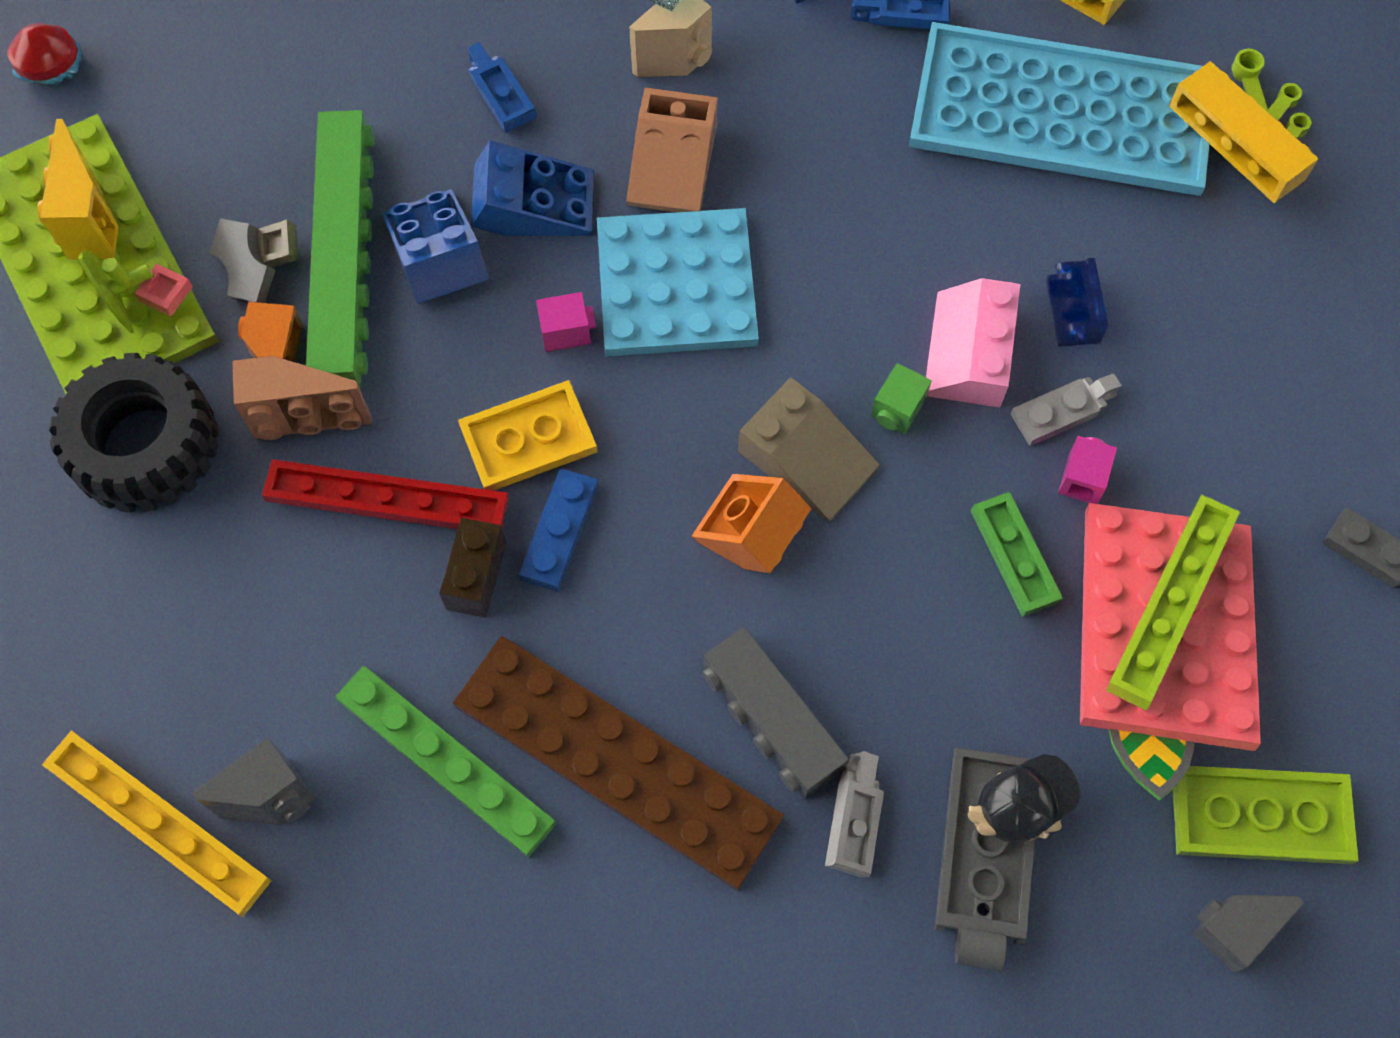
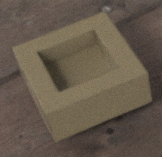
M284 220L257 229V250L266 266L272 268L298 260L296 224Z

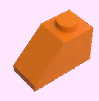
M248 302L245 316H241L239 319L238 335L253 358L276 356L295 362L303 323L295 306Z

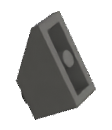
M1233 895L1220 903L1214 898L1197 915L1196 918L1202 923L1192 934L1231 971L1237 972L1247 968L1304 902L1298 896Z

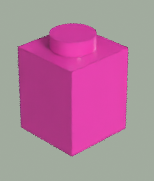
M582 292L536 300L546 352L591 344L589 329L596 328L592 305H584Z
M1078 436L1069 453L1058 494L1087 503L1098 504L1106 490L1117 447L1107 445L1103 440L1095 437L1084 438Z

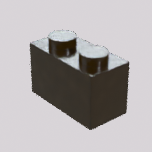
M461 517L439 592L446 610L486 618L507 544L501 525Z

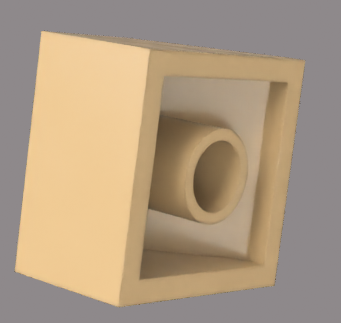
M659 0L629 26L632 74L636 77L687 76L696 67L703 66L712 54V6L703 0Z

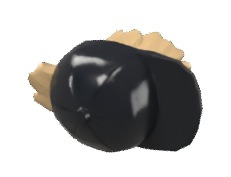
M1043 754L1027 760L1016 767L999 772L997 776L985 784L978 800V806H969L968 817L975 823L974 825L977 826L976 828L981 835L993 836L1004 842L1022 843L1036 838L1046 839L1049 836V832L1059 831L1062 828L1060 821L1077 807L1081 797L1079 783L1074 772L1058 756Z

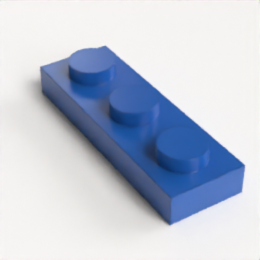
M562 468L559 469L519 572L520 581L559 592L597 491L598 479Z

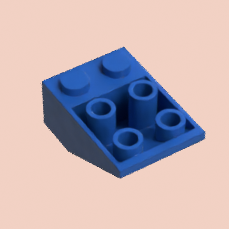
M489 140L474 165L471 227L505 236H589L592 233L594 169Z
M452 189L435 191L427 195L426 198L411 203H399L390 210L382 212L417 304L489 280L478 241Z

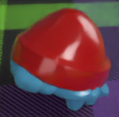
M34 23L23 27L17 33L8 47L7 55L13 68V75L16 78L30 83L38 82L59 86L64 78L72 79L73 74L78 72L82 52L80 44L64 28L46 23Z

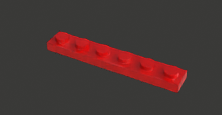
M275 459L271 460L262 492L264 500L271 503L458 529L461 517L498 524L503 529L509 502L507 492Z

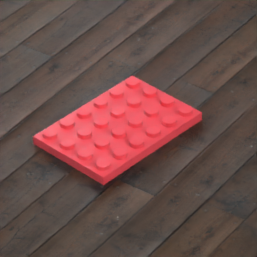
M1088 503L1085 511L1080 725L1256 751L1261 744L1251 526L1234 524L1156 694L1146 711L1107 692L1106 689L1190 517Z

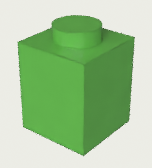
M896 363L874 400L871 417L875 418L882 427L888 430H898L906 434L927 399L932 380Z

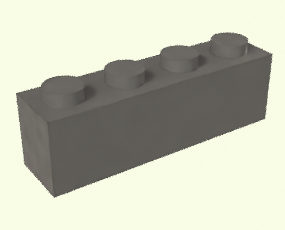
M744 626L703 655V668L705 670L701 673L704 680L715 693L721 690L730 703L727 704V708L735 721L740 726L745 723L755 734V737L752 738L753 743L765 759L772 757L782 769L778 772L779 777L790 792L794 794L799 791L802 797L807 799L846 769L849 760Z

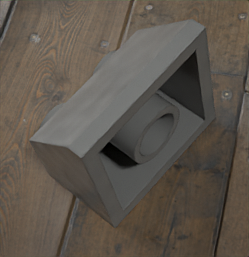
M266 738L192 792L197 801L221 819L282 825L286 821L290 823L301 818L310 809L309 804L317 799L290 760L269 738Z

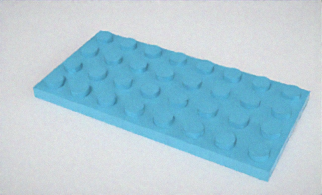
M932 22L909 147L1201 196L1206 183L1209 143L1175 113L1169 105L1178 84L1203 66Z

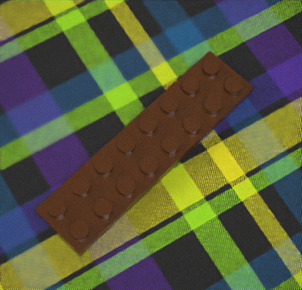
M502 635L452 702L456 709L737 892L784 819V814Z

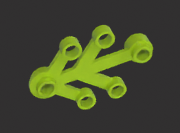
M1247 48L1239 51L1231 67L1233 76L1236 80L1243 82L1245 92L1248 95L1252 96L1264 110L1279 121L1288 108H1293L1298 104L1302 96V89L1294 83L1284 84L1275 102L1268 109L1258 79L1265 64L1264 57L1259 51ZM1286 94H1290L1294 98L1288 97ZM1294 113L1285 128L1295 138H1302L1307 134L1312 121L1304 113ZM1294 123L1302 125V128L1296 126Z

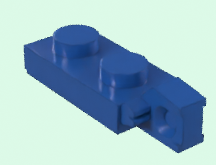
M852 0L851 19L869 22L874 25L930 29L932 22L950 25V0Z
M480 42L467 47L470 55L469 61L473 66L468 69L471 81L503 131L507 133L536 119L535 107L503 58L495 56L490 59Z

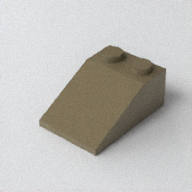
M791 377L739 431L738 452L768 476L784 478L812 510L828 523L832 521L880 466L818 397Z

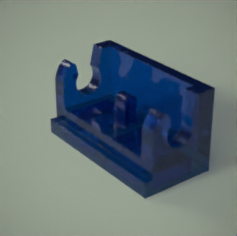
M1087 258V260L1062 262L1055 265L1057 274L1047 275L1046 286L1058 347L1100 344L1109 324L1095 258Z

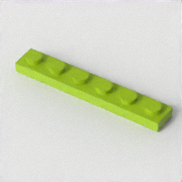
M1201 494L1108 684L1107 692L1147 711L1240 511Z

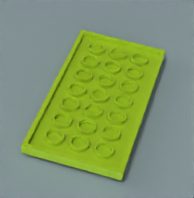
M93 115L67 127L90 164L119 226L114 259L127 272L145 263L152 270L157 263L184 276L99 115ZM50 135L0 157V259L65 394L67 392L64 388L72 379L75 381L79 380L83 376L81 371L90 365L94 368L102 365L103 359L115 356L118 360L124 359V354L139 353L142 359H145L146 354L161 356L164 362L173 361L177 363L219 342L192 290H190L174 314L169 316L137 299L134 293L141 283L120 293L134 332L130 333L104 303L79 261L69 260L60 246L55 244L53 236L45 224H42L39 220L38 203L40 200H43L45 190L43 172L45 167L49 166Z

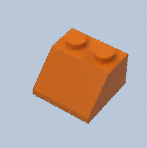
M732 474L691 537L699 544L745 570L771 573L773 568L781 561L782 554L793 537L802 528L803 521L812 508L784 478Z

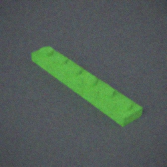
M364 665L335 696L338 702L526 857L529 858L556 826L554 819Z

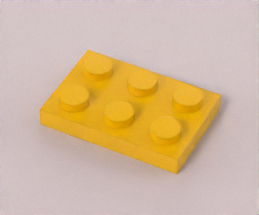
M569 380L458 420L483 488L486 490L494 491L598 452L593 435Z

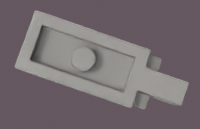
M1114 373L1099 378L1095 382L1090 377L1082 380L1080 378L1014 407L1010 415L1028 445L1033 446L1096 418L1100 411L1107 408L1106 401L1118 395L1117 391L1122 385Z
M865 751L850 754L847 769L842 772L838 785L825 867L860 878L871 875L884 791L879 790V781L875 780L879 756Z

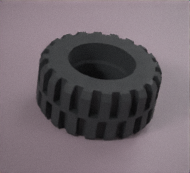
M139 353L124 354V359L118 360L115 356L103 359V364L96 368L90 365L81 371L83 376L77 381L72 379L64 388L67 392L65 397L57 399L53 408L57 413V417L52 416L49 424V432L53 435L50 440L51 449L58 458L57 462L65 473L89 498H94L99 505L109 509L116 506L121 512H135L136 506H140L144 512L158 509V503L165 501L167 505H170L179 500L177 495L184 490L190 493L198 485L195 481L199 475L206 476L211 464L208 461V457L214 458L216 456L218 443L214 438L219 435L218 423L213 417L214 412L190 374L185 373L181 366L173 361L164 362L161 356L146 354L145 359H142ZM143 410L167 412V420L162 433L149 447L128 456L105 455L107 438L112 429L122 419Z

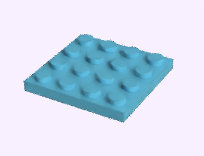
M746 208L597 218L605 357L758 347L759 337Z

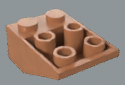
M644 88L637 122L626 199L627 206L669 212L701 211L717 128L718 97Z
M276 356L232 361L234 405L255 439L276 440L282 437V435L297 433L315 435L322 430L336 428L355 430L361 427V425L372 424V416L357 381Z

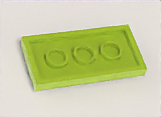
M1189 766L1178 785L1173 789L1176 855L1354 864L1359 861L1350 774Z

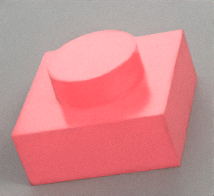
M156 263L152 269L154 277L142 282L134 294L140 302L172 316L193 286L188 278Z

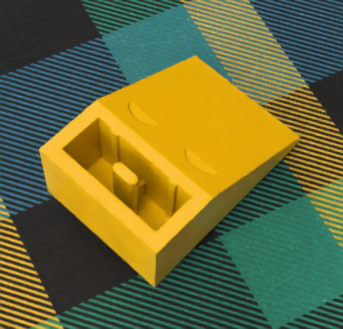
M56 119L54 135L49 137V166L45 167L43 172L45 190L43 200H40L38 203L39 220L42 224H45L53 236L55 244L60 246L69 260H78L79 254L84 251L94 253L99 259L114 258L119 226L90 164L63 119Z

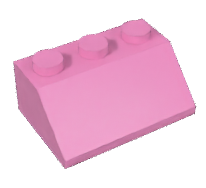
M981 278L938 292L926 378L932 380L928 397L1001 407L1009 387L1020 284Z

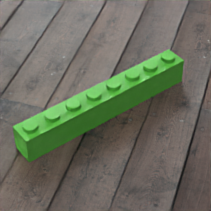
M362 110L318 112L306 366L357 381L361 390V375H367L368 372L366 352H362V342L368 341L369 338L368 321L366 317L363 318L364 307H369L370 305L369 287L367 284H364L365 274H370L371 272L370 255L368 251H365L366 242L372 239L370 219H366L367 210L373 207L372 191L367 185L368 178H373L374 176L373 160L371 155L368 156L369 147H374L375 144L374 130L372 125L366 124Z

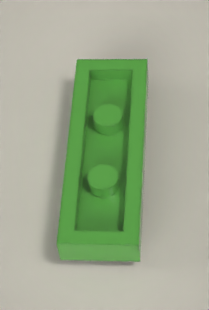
M1007 492L974 504L971 513L1022 618L1060 604L1063 597L1011 493Z

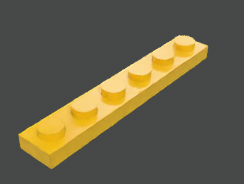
M72 730L42 764V766L238 915L244 917L272 881Z

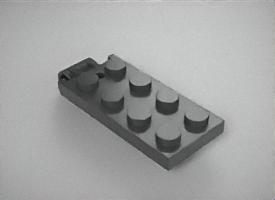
M955 747L953 751L934 931L943 932L945 928L958 930L955 964L1002 971L1006 956V938L1014 939V944H1025L1035 839L1022 843H1010L993 836L981 835L976 828L977 826L974 825L975 823L969 819L968 812L970 805L978 806V800L985 784L997 776L999 772L1016 767L1030 760L1028 758ZM977 906H984L987 909V916L978 914Z

